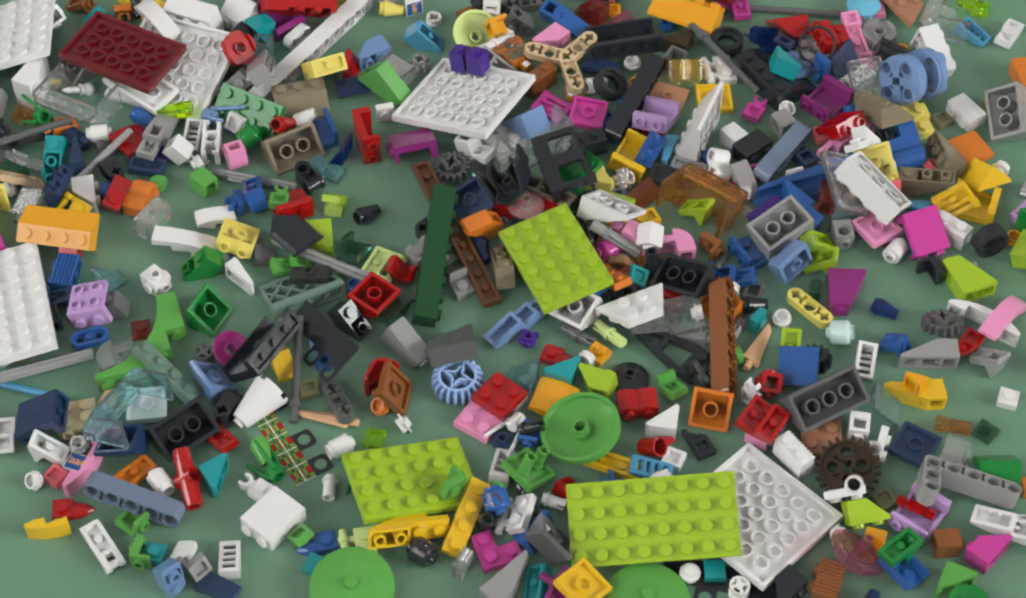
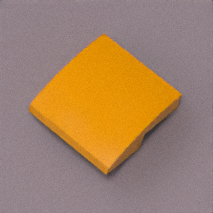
M541 376L527 409L544 417L554 403L565 396L580 392V389L560 380Z

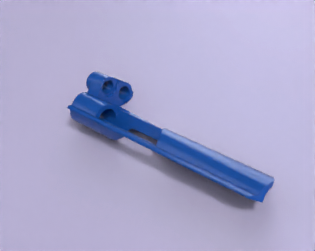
M914 121L893 126L895 138L888 141L891 146L893 159L896 162L898 175L900 166L923 167L925 149L920 144V137ZM853 153L761 185L751 199L752 205L757 208L774 195H777L782 201L781 189L786 179L813 200L840 194V185H836L837 178L833 172Z

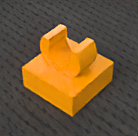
M595 341L588 349V351L594 354L595 365L599 368L612 356V351L598 341Z

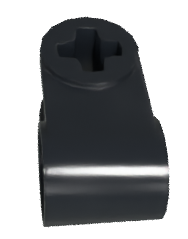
M116 156L98 163L101 174L108 182H112L115 174L126 179L124 168Z
M299 161L295 164V180L307 195L310 196L313 194V191L326 186L321 174L309 162Z
M224 390L213 408V414L216 416L215 421L223 428H229L233 424L235 419L233 413L244 395L229 390Z

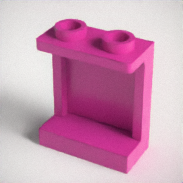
M936 204L902 214L896 218L897 224H903L913 252V255L910 256L911 260H919L922 257H928L930 254L939 256L946 253L945 249L951 247Z

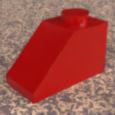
M115 174L100 208L117 215L132 181Z

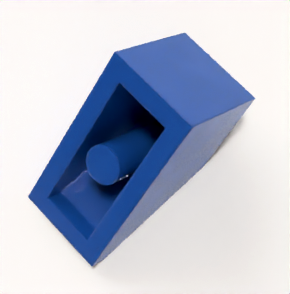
M256 176L242 181L244 195L251 213H261L266 208H269L260 177Z

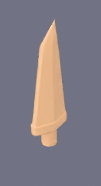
M770 321L743 354L745 361L744 371L749 372L752 366L758 368L761 364L762 356L772 332Z
M298 410V415L302 418L347 429L348 426L359 427L360 419L356 418L350 424H341L337 421L334 414L330 412Z

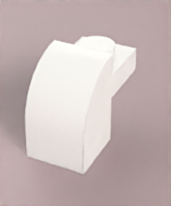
M458 135L454 139L458 153L462 152L463 157L468 156V161L470 162L476 159L480 163L487 165L497 154L496 148L481 144L478 138Z

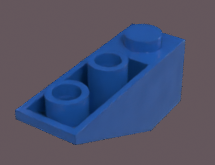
M546 0L539 9L543 21L549 24L557 22L571 31L570 36L578 38L585 32V27L589 26L555 0Z

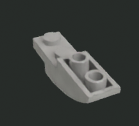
M165 111L158 114L143 132V140L136 150V157L153 161L164 141L168 142L181 120V116Z

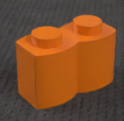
M135 179L122 205L124 215L145 219L148 214H151L153 203L159 198L160 194L157 184Z

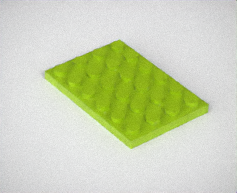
M563 203L498 232L500 240L544 315L614 285L612 276L567 203Z
M458 437L342 453L341 456L364 525L421 513L431 515L456 511L468 481L473 476ZM456 465L467 477L464 490L455 498L450 497L443 501L439 496L442 483L449 480L450 468Z

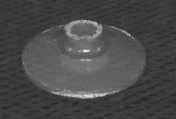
M525 191L511 206H507V209L517 218L529 219L543 212L544 201L538 194Z

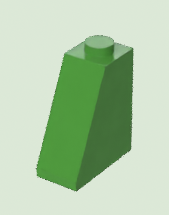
M387 60L367 67L357 77L360 82L385 102H393L394 106L401 105L412 93Z

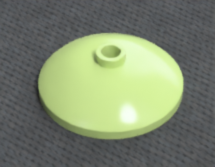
M477 9L462 13L456 19L453 26L455 43L472 48L489 42L490 39L483 25L493 16Z

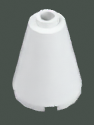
M263 374L254 379L233 413L235 418L233 421L241 429L243 427L249 428L288 402L287 397L285 399L281 397L283 392L275 383L267 377L265 379L261 378Z

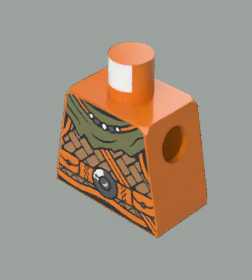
M515 35L492 49L518 71L523 70L529 73L533 69L532 59L524 55L526 44L519 35Z

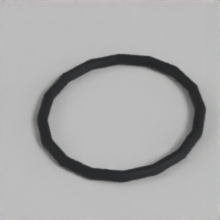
M813 26L806 29L801 34L798 41V51L800 57L804 61L809 62L811 65H814V62L806 60L805 57L802 55L800 49L801 40L808 31L815 28H821L823 30H826L831 35L833 40V49L827 58L830 59L835 51L836 41L834 35L829 29L823 26Z

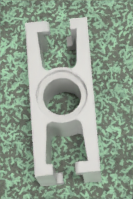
M203 120L201 158L204 165H209L210 161L207 160V156L212 154L215 157L216 165H220L223 140L222 122L216 121V130H210V120Z

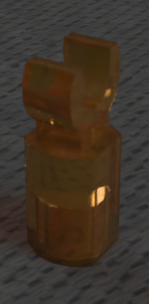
M943 415L936 416L935 422L941 424H935V431L943 432L946 430L949 433L969 436L971 422L952 418L947 419Z

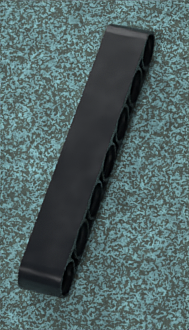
M649 53L605 128L604 133L607 139L618 143L622 142L626 131L632 126L633 112L635 110L641 111L644 105V98L646 95H650L663 73L667 63L666 58Z

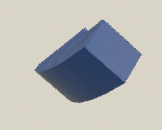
M786 179L781 189L783 199L791 194L815 220L814 231H817L825 217L813 208L815 203L813 199Z

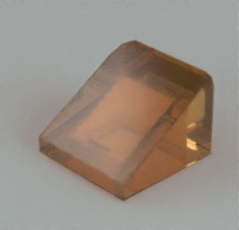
M17 104L10 119L26 126L27 124L21 123V120H32L34 111Z

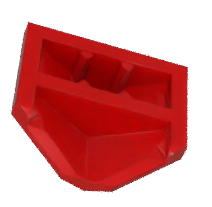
M380 357L371 362L363 378L364 394L366 397L372 395L373 388L378 387L383 363L391 361L399 369L397 360Z

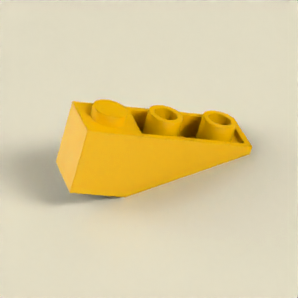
M930 378L927 389L917 397L902 385L903 381L883 383L881 397L924 411L945 409L948 396L942 378Z

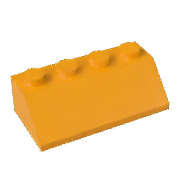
M652 0L647 14L689 28L688 26L691 22H694L701 30L704 29L710 35L721 26L725 8L720 7L721 5L718 3H708L705 0Z
M26 205L18 222L16 242L96 251L100 214Z

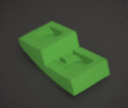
M290 255L289 258L271 257L269 261L273 276H289L291 267L312 266L309 259L299 255L296 257Z

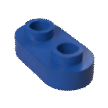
M104 326L76 331L70 336L71 346L73 349L81 351L105 345L110 339L109 331Z

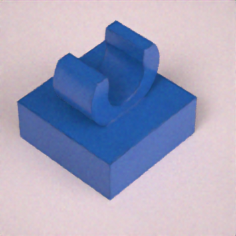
M241 189L233 190V195L225 197L224 203L228 204V211L235 210L237 216L244 215L247 201Z

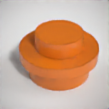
M379 397L372 400L371 410L375 415L384 416L388 413L390 408Z

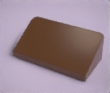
M647 177L625 196L636 199L635 205L644 209L662 195V192L654 181Z

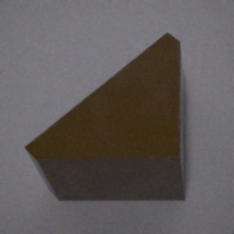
M690 29L664 36L662 52H666L671 45L686 50L688 54L694 44L695 33Z

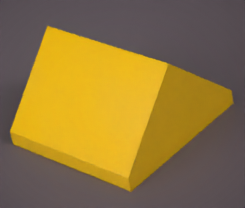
M974 157L960 178L962 181H965L968 187L978 192L1011 182L1010 177Z

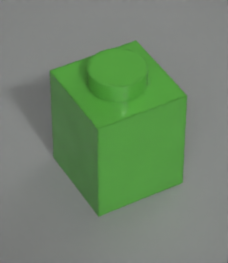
M203 166L189 175L190 187L204 199L219 189L217 177Z

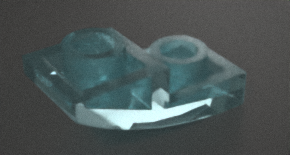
M313 155L309 160L310 165L326 181L338 184L347 173L346 167L330 164L329 158Z

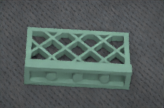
M329 268L328 280L332 282L327 284H293L291 287H287L284 284L290 283L289 275L258 286V289L272 312L274 321L277 322L287 309L291 308L296 313L306 301L315 308L347 297L344 281L342 278L339 279L333 269ZM297 285L305 286L303 290L296 288ZM270 289L275 290L273 294L267 293L265 291ZM280 291L287 292L286 296L278 294Z

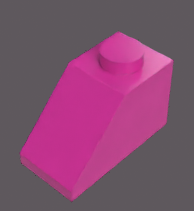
M1009 534L979 535L974 541L970 540L965 546L964 550L966 553L963 560L985 574L1008 549L1012 536Z

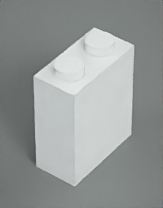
M276 485L240 517L243 533L255 538L262 548L266 547L271 552L286 539V536L307 519L305 507Z

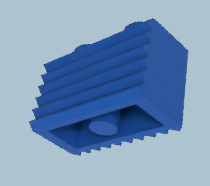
M58 253L56 260H52V273L47 275L46 280L51 291L66 287L72 289L74 285H77L82 269L80 255Z

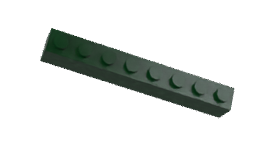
M437 183L433 185L412 324L434 328L436 321H440L442 310H439V304H442L444 299V293H441V288H444L447 276H443L449 264L446 254H450L451 243H448L449 238H452L454 227H451V222L455 221L456 211H453V207L457 206L458 195L455 194L456 187Z

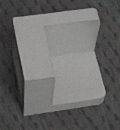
M202 552L198 553L188 562L181 556L176 558L181 563L183 570L196 583L213 570Z

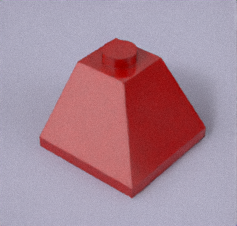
M808 14L765 20L768 26L784 35L795 37L797 40L809 28Z

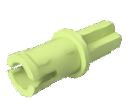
M598 319L595 321V326L592 327L594 331L601 334L606 341H611L619 348H624L627 344L625 337L616 332L614 327H609L602 322V320Z

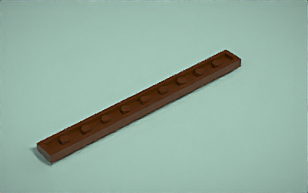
M427 160L413 164L411 170L430 204L434 183L441 184L431 163ZM456 213L455 221L451 222V227H454L452 238H449V243H451L461 266L467 267V277L483 308L500 304L502 298L470 237L463 232V227L459 223L460 219Z

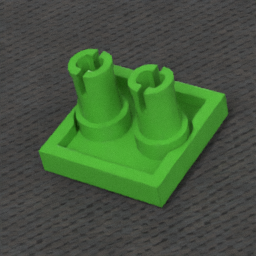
M544 445L539 446L535 453L529 447H526L504 459L500 464L507 474L527 493L550 482L556 476V473L544 463L550 453V449Z

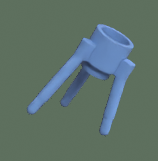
M211 106L210 109L204 108L201 112V119L210 120L209 125L217 127L216 121H224V119L219 118L220 115L217 111L244 109L245 106ZM222 126L224 131L236 135L235 133L229 131L228 129L224 128V126Z

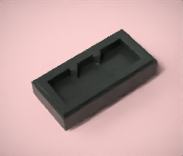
M329 265L291 267L290 284L328 283Z

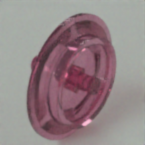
M838 529L832 533L831 542L834 553L847 569L862 576H878L883 572L884 569L876 562L879 556L877 555V550L870 544L873 541L870 535H866L863 538L845 529Z

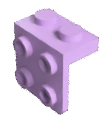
M107 280L88 282L72 287L66 316L76 329L112 323L113 316L105 306L108 290Z

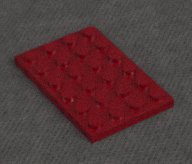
M96 11L58 53V58L149 95L187 51V47L172 39Z

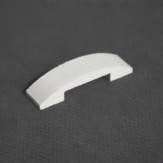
M143 0L133 7L157 29L161 36L172 39L181 33L174 21L155 1Z
M950 299L946 308L950 313L956 312V315H962V318L965 319L966 317L981 325L993 312L992 309L983 305L958 299ZM1010 323L998 340L1015 348L1021 333Z

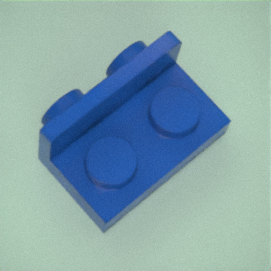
M734 235L729 237L728 250L731 255L735 256L742 268L755 267L757 270L767 266L768 260L748 235L740 239H736Z
M915 556L907 564L901 561L894 568H891L880 557L876 561L905 591L919 588L930 574V571Z

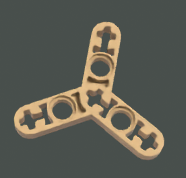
M586 31L564 49L537 42H528L524 48V55L529 59L540 62L548 60L552 64L559 66L569 92L579 95L583 92L585 84L576 61L594 48L593 43L597 42V35L593 31ZM580 47L582 51L577 52L573 48ZM551 52L553 56L547 57L544 53ZM574 70L576 73L570 75L566 71Z

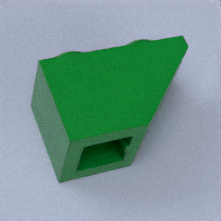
M204 245L181 266L183 281L190 282L213 278L225 267L223 253Z

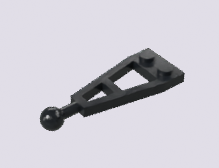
M646 323L642 327L637 325L630 328L636 332L635 338L668 369H674L676 376L689 385L694 383L692 380L694 375L684 370L683 367L687 362L691 363L693 359H696L701 367L705 365L707 367L710 366V353L695 344ZM646 333L661 340L657 346L645 335ZM669 344L692 353L680 367L663 352Z

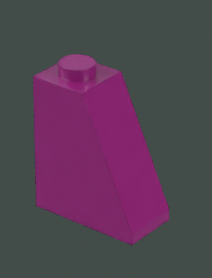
M828 268L826 275L827 307L833 316H848L864 285L866 269Z

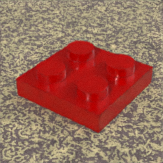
M496 371L471 396V401L503 421L528 396V391Z

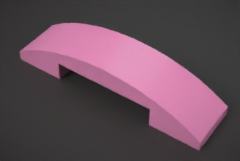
M858 10L841 12V22L855 46L859 65L868 64L870 67H877V62L871 60L873 51L869 50L861 29L862 21Z
M1014 295L1007 297L987 317L978 332L996 341L1004 333L1005 328L1018 315L1021 316L1026 311V303Z
M102 421L97 422L90 435L92 448L79 471L70 469L62 483L66 497H70L81 490L91 473L97 471L103 457H97L93 454L104 430Z

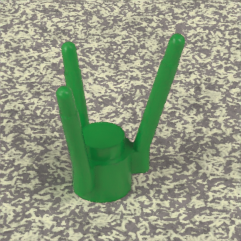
M25 94L21 95L24 100L35 108L33 112L34 120H21V123L34 124L36 126L40 123L47 124L52 115L43 106L39 107Z
M253 440V444L268 464L264 468L265 473L250 464H246V467L264 478L267 482L277 483L282 480L286 474L285 468L281 465L271 445L269 444L270 452L274 461L270 459L259 443Z

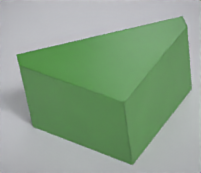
M947 560L935 592L936 598L950 594L959 585L970 584L975 586L978 578L977 571Z

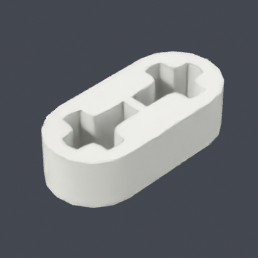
M300 23L284 37L283 45L294 50L310 35L311 28L304 23Z

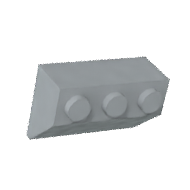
M1016 81L985 90L991 141H1020L1026 139V86Z
M790 194L748 223L746 228L759 251L770 261L773 256L778 255L787 243L792 242L794 239L800 240V236L809 229L814 230L815 220Z

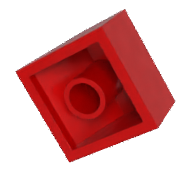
M371 271L347 294V300L351 299L365 318L377 317L401 293V289Z

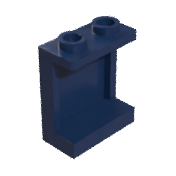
M54 389L19 403L14 437L27 446L34 429L43 432L51 428L58 434L65 432L70 398L58 389Z

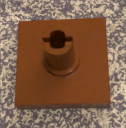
M391 361L384 362L378 387L372 389L373 398L379 397L394 413L405 416L413 383Z

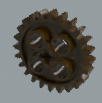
M844 435L843 441H840L838 437H835L836 443L833 444L829 440L828 448L822 446L824 453L817 452L820 460H814L815 465L818 466L814 468V472L818 474L816 480L821 481L819 484L820 488L826 487L825 491L844 488V481L854 473L863 478L866 489L874 490L872 483H879L875 476H881V471L877 470L882 468L881 463L877 462L880 460L879 455H874L876 453L875 448L869 449L870 442L863 445V438L855 441V437L852 435L851 439L847 440L846 435ZM844 451H850L852 453L851 456L847 458L842 457L841 455ZM834 457H837L838 459H840V461H841L842 463H840L839 461H837V460H835V459H833V458H834ZM864 463L868 465L865 470L857 469L859 464ZM843 464H844L846 467H850V466H851L852 471H850L849 469L844 470ZM831 466L838 467V470L834 473L828 471ZM853 478L854 482L849 487L857 490L860 488V482Z

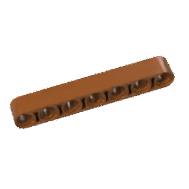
M727 276L709 282L711 389L734 393V400L738 395L735 295L733 281Z

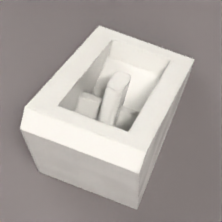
M675 404L647 421L644 432L646 437L672 436L675 441L680 406Z

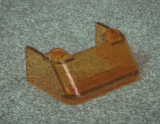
M689 163L661 182L655 206L659 207L666 201L679 206L684 204L687 199L714 198L715 204L711 214L716 217L714 224L717 226L715 237L719 238L732 228L747 202L748 192L695 164Z

